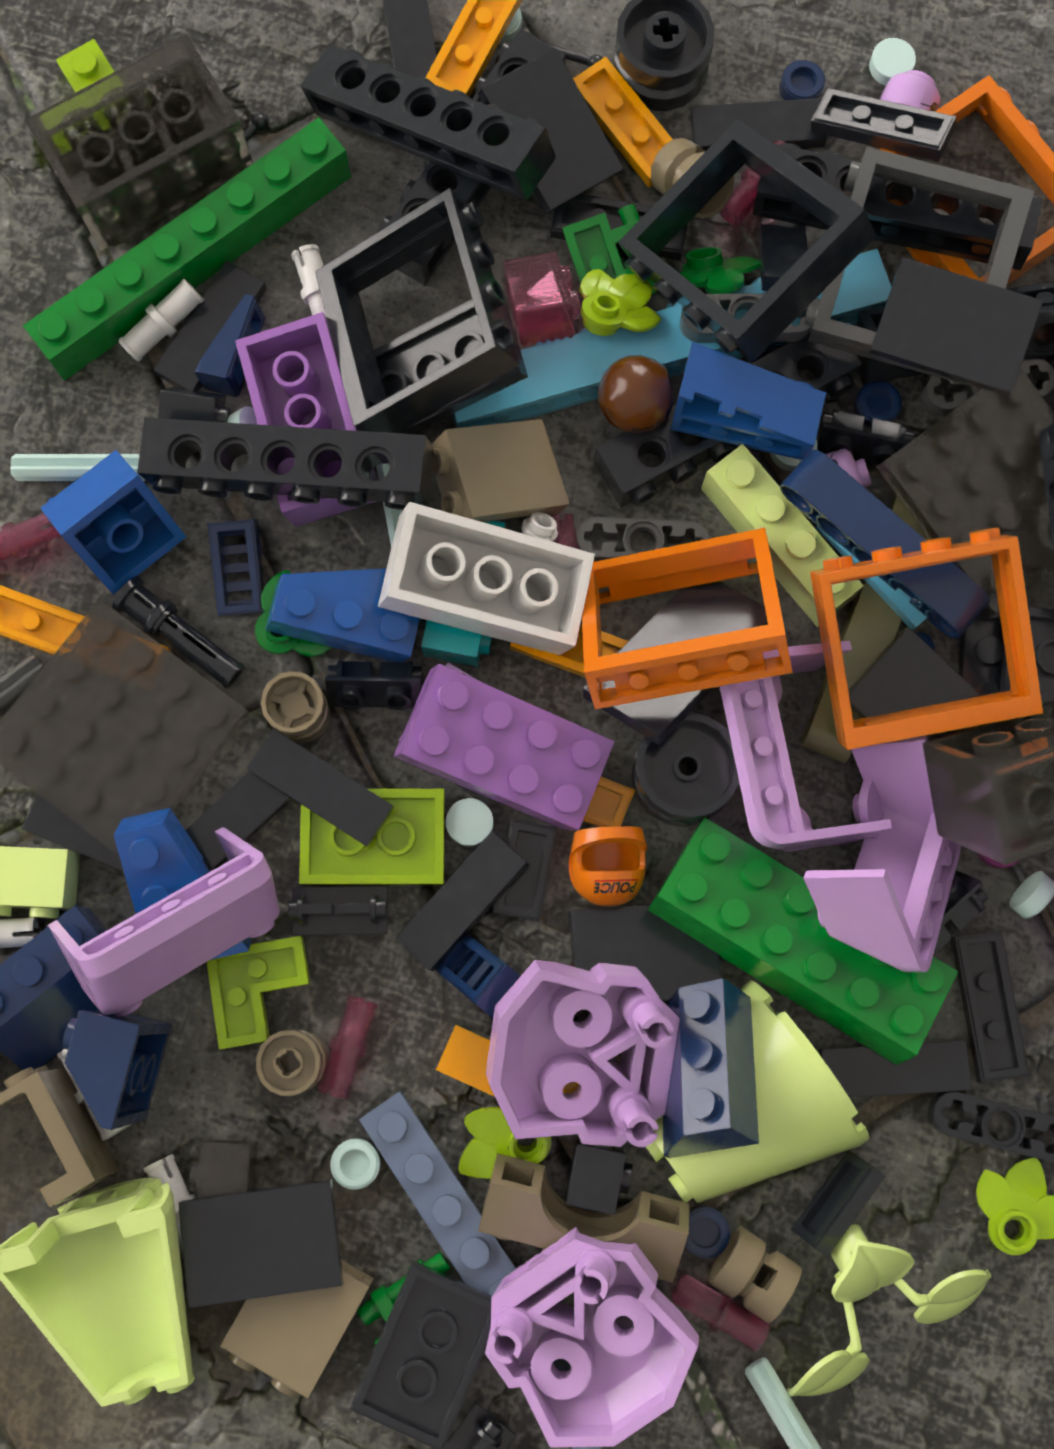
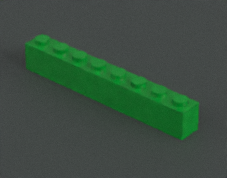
M318 117L23 325L24 329L65 381L119 343V339L124 337L147 315L145 309L150 304L156 306L181 283L183 278L195 289L219 272L226 260L230 263L350 179L351 172L345 148Z

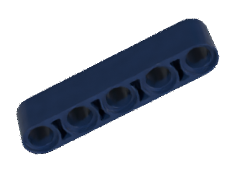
M811 450L780 485V490L787 500L860 562L872 560L871 551L901 546L902 554L921 551L920 542L926 541L831 458L818 450ZM952 562L878 576L895 591L897 588H900L912 598L909 603L925 615L931 624L942 633L954 639H959L991 601L988 594Z

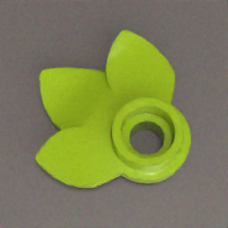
M600 269L588 272L582 279L579 291L584 300L580 311L583 325L591 333L599 336H610L616 333L620 327L634 332H645L661 323V317L646 306L653 292V287L648 280L642 283L635 274H623L614 280Z
M500 1107L480 1108L464 1118L465 1126L475 1138L465 1147L458 1164V1171L460 1174L469 1177L491 1178L497 1153L539 1164L550 1152L551 1136L537 1137L532 1144L522 1146L518 1143V1139L514 1138Z
M1031 1157L1015 1163L1007 1171L1004 1178L987 1169L982 1172L977 1183L976 1199L980 1209L989 1218L988 1234L991 1242L997 1249L1009 1255H1022L1029 1252L1035 1246L1037 1240L1054 1239V1195H1047L1044 1171L1037 1158ZM1010 1220H1016L1019 1225V1231L1016 1236L1008 1238L1005 1234V1225Z

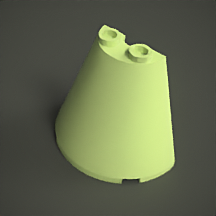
M753 980L744 984L740 990L751 997L759 1144L667 1158L664 1156L663 1116L655 1120L658 1125V1130H654L657 1133V1138L652 1144L646 1146L656 1162L665 1157L671 1165L675 1174L668 1178V1180L685 1203L691 1199H694L697 1204L851 1150L869 1140L868 1131L861 1122L856 1125L852 1119L858 1114V1111L822 1057L785 1011L775 1012L772 1009L770 1003L774 1000L771 995Z
M139 1178L96 1190L57 1208L59 1215L49 1217L39 1228L35 1222H32L0 1245V1281L101 1407L123 1402L126 1405L136 1403L145 1398L151 1392L153 1386L156 1387L158 1392L166 1390L170 1394L187 1388L194 1381L174 1195L168 1182L162 1185L159 1178Z

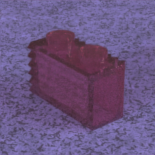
M556 251L504 260L506 292L520 343L526 347L529 343L534 345L538 341L545 343L548 339L553 342L556 338L563 340L565 336L572 338L575 335L574 319L581 318V307L578 292L573 290L569 265L560 266Z

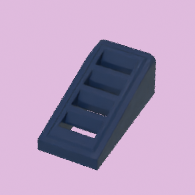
M248 294L243 296L198 363L194 373L205 389L233 397L240 395L245 375L235 340L260 333L266 319L254 296Z
M258 519L207 523L217 616L264 612L261 603V594L264 588ZM246 535V544L227 546L224 544L225 536ZM248 554V562L226 564L225 555ZM250 572V581L227 583L226 573ZM252 590V599L228 601L227 592Z
M468 934L436 968L440 975L492 1018L495 1005L520 978L518 973Z

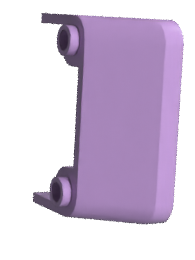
M850 641L841 642L843 655L852 650ZM822 643L788 646L793 673L816 671L825 666ZM778 649L763 652L764 659L778 657ZM780 676L720 686L748 826L757 842L769 848L791 852L853 843L892 829L891 820L887 819L813 830L808 814L799 806L778 708V703L782 697Z
M925 735L851 749L863 778L860 792L853 799L855 820L866 823L890 819L892 829L864 838L854 870L806 871L804 875L805 883L818 910L819 923L821 927L826 928L830 937L903 972H927L930 968L961 850L959 824L928 736Z
M222 827L215 831L229 860L227 863L83 945L79 946L57 920L49 924L48 927L82 989L99 1011L105 1015L114 1014L116 1017L128 1015L141 1006L143 999L244 939L258 937L270 931L275 925L274 920L278 917L280 909L272 871L262 852Z

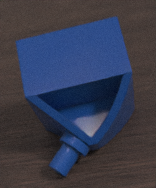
M117 450L113 451L58 495L50 498L40 508L59 534L112 594H115L130 579L138 576L186 538V535L143 480Z

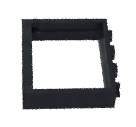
M736 119L618 243L629 258L624 263L625 266L636 275L640 282L644 283L647 279H650L655 283L653 286L655 292L669 306L673 307L678 302L684 307L682 310L683 314L697 329L703 331L706 326L714 332L712 335L713 339L726 353L728 351L732 353L736 350L753 363L876 238V234L863 207L743 122ZM745 165L830 228L738 321L658 257L657 254Z
M450 188L315 271L353 425L361 431L398 433L520 365L514 346L518 343V337L512 324L506 319L503 305L506 304V296L502 287L494 278L491 268L495 264L494 256L487 243L483 240L480 227L483 226L482 216L473 202L467 204ZM454 235L485 343L386 399L359 292Z

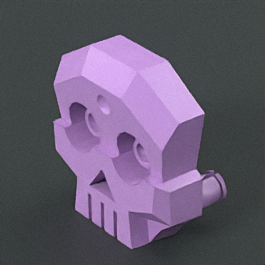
M534 960L495 1005L486 1076L515 1139L578 1134L582 1144L621 1147L627 1141L637 1147H646L656 1140L657 1133L654 1130H658V1125L655 1120L663 1116L666 1111L680 1018L659 998L647 978L636 967L598 963L590 971L557 962ZM584 1009L589 1011L586 1020L582 1022L573 1021L577 1011ZM622 1053L621 1063L619 1064L613 1057ZM577 1082L579 1084L574 1092H563V1088L567 1083Z
M577 1227L502 1279L491 1299V1328L485 1354L508 1388L521 1387L550 1448L614 1447L674 1406L697 1351L699 1335L681 1311L656 1287L658 1273L636 1243L603 1242L579 1233ZM574 1292V1307L560 1302ZM619 1316H627L633 1321L634 1325L629 1329H623L617 1325L615 1319ZM557 1359L567 1360L571 1369L560 1371L555 1367L554 1361Z

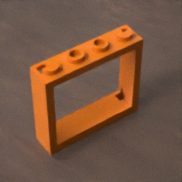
M990 75L935 111L956 116L957 123L976 110L1054 205V152L1040 137L1036 125L1030 120L1025 119L1012 103L1009 93L1004 88L999 87ZM880 148V149H879V150H883V151L895 153V154L902 155V156H906V157L909 156L908 154H904V153H900V152H896V151H891V150H887V149H883V148ZM888 200L890 203L894 205H903L900 201ZM1054 227L1034 240L1033 248L1022 269L1011 270L1007 285L1054 254ZM905 247L918 262L983 281L984 275L978 278L962 258Z
M765 528L593 562L582 613L584 674L595 709L793 673ZM756 558L757 562L748 564L747 559ZM759 573L768 625L602 656L600 604ZM609 587L608 592L599 593V588ZM778 649V657L764 659L763 652ZM614 680L616 687L604 689L603 682Z
M999 528L978 530L969 533L970 541L951 544V537L936 538L920 542L921 551L902 554L901 546L871 551L872 560L853 563L852 556L836 557L823 560L824 569L810 571L839 744L850 750L1043 713L1017 536L1000 535ZM991 555L1011 690L853 720L831 585Z

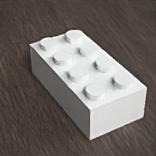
M409 502L398 518L378 607L561 655L576 646L595 554Z

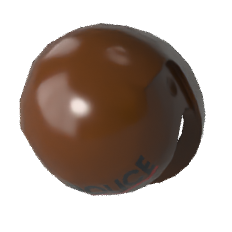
M628 355L612 363L604 372L598 387V403L609 423L628 433H644L654 430L664 422L670 414L673 405V391L666 367L655 359L643 355Z

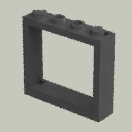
M866 146L861 163L851 162L843 190L851 191L850 199L861 207H864L873 176L1003 210L982 282L1006 289L1035 190ZM845 269L824 289L821 298H816L809 305L804 324L812 326L808 342L959 382L871 354L869 352L876 331L831 320Z

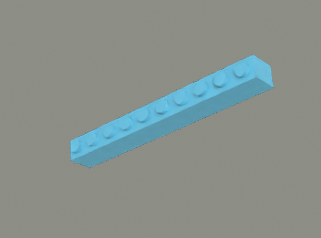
M878 249L864 253L861 252L845 268L831 320L834 319L842 323L857 325L859 310L885 307L891 290V284ZM759 277L751 285L744 286L741 290L732 294H762L767 291L761 290V277ZM677 302L673 307L667 305L665 309L656 311L662 319L661 323L649 331L634 332L620 327L613 335L599 336L591 333L584 327L578 334L564 338L559 335L548 336L538 341L536 346L522 349L521 354L528 378L453 413L452 418L455 427L463 428L518 422L598 399V387L604 372L612 363L628 355H643L655 359L666 367L668 379L683 375L693 342L687 339L680 329L679 322L683 306ZM749 308L738 310L734 314L735 319L739 321ZM797 317L791 325H799L801 318ZM772 342L764 351L784 346L790 342ZM697 343L737 359L744 357L736 350L732 353L729 351L726 353L717 343Z

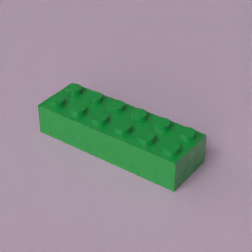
M706 817L703 818L692 833L648 908V911L715 951L723 959L895 1065H899L918 1055L958 974L957 970L934 956L927 972H903L830 937L826 928L821 927L819 923L818 910L804 877Z

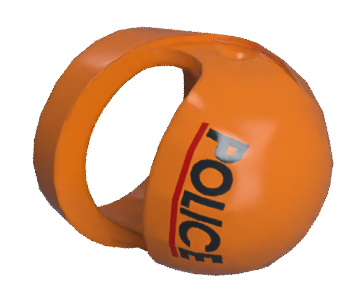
M610 826L582 829L574 833L569 857V875L574 888L580 896L597 906L613 907L629 902L638 894L645 877L647 844L643 829L631 826Z

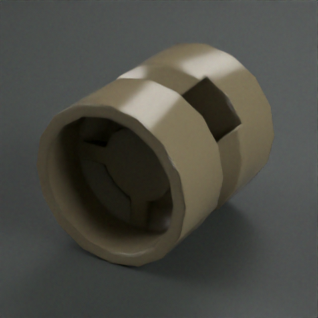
M684 138L671 140L664 145L657 153L651 167L653 187L660 194L664 195L705 153L703 148ZM734 176L694 217L702 219L712 217L724 208L734 189Z
M289 671L278 674L268 682L262 692L261 707L264 717L276 731L295 743H306L315 740L324 733L329 725L331 715L329 701L315 680L304 673Z
M285 1030L269 1036L260 1046L256 1056V1072L261 1083L270 1092L280 1096H295L314 1088L324 1078L328 1068V1053L324 1043L315 1034L306 1030Z
M740 1226L731 1234L725 1250L716 1257L708 1274L707 1281L731 1299L741 1295L743 1297V1306L766 1323H770L781 1313L793 1295L802 1274V1267L777 1250L770 1254L767 1253L766 1243ZM759 1270H761L763 1273L755 1285L752 1282Z

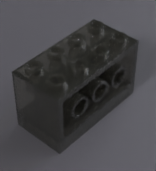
M187 34L25 119L47 162L100 251L109 246H117L124 243L131 234L147 225L161 223L171 212L188 203L194 204L199 202L210 191L225 184L253 164L238 116Z
M1054 700L1042 704V714L973 726L922 743L939 836L1003 865L1054 848Z

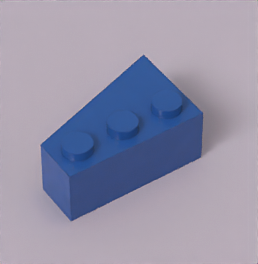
M692 342L670 429L740 446L744 444L747 448L803 460L815 445L826 392L815 389L808 383L794 381Z
M387 568L282 574L276 585L265 630L388 662L404 663L411 657L420 618L378 607Z
M171 808L123 818L114 833L115 843L135 914L210 872L203 862L204 857ZM252 938L244 939L212 959L249 951Z

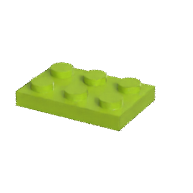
M444 788L368 789L394 806L393 811L368 848L301 805L300 885H444Z

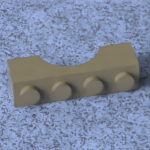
M497 1153L478 1232L493 1235L501 1240H512L544 1250L577 1227L579 1233L603 1242L636 1243L657 1271L658 1279L673 1283L689 1234V1203L640 1191L632 1201L616 1209L615 1215L582 1210L566 1205L565 1201L557 1195L550 1185L545 1165Z

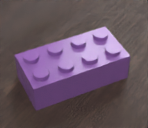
M323 312L235 340L258 425L361 431L353 425L327 318ZM295 458L284 459L277 468V474L289 472L294 466ZM342 461L330 462L323 471V477L335 476L342 467ZM373 468L370 472L369 480L377 481ZM277 495L282 514L295 527L358 508L338 503V499L320 498V502L317 504H305L293 501L289 495ZM367 501V505L375 501Z
M438 664L429 670L393 757L562 830L573 831L579 830L615 741L442 664Z

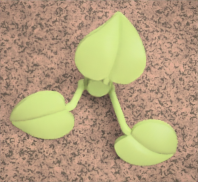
M851 1225L830 1253L839 1269L834 1275L836 1282L831 1293L835 1301L843 1302L850 1344L846 1350L835 1351L817 1362L793 1388H787L788 1394L790 1396H816L830 1393L848 1385L865 1370L869 1364V1358L866 1353H860L862 1346L853 1307L854 1301L861 1300L881 1287L894 1283L916 1306H919L913 1315L918 1323H938L956 1316L971 1305L991 1278L990 1272L987 1269L986 1271H962L938 1283L928 1294L916 1293L902 1279L914 1265V1259L911 1254L896 1247L869 1242L859 1225Z

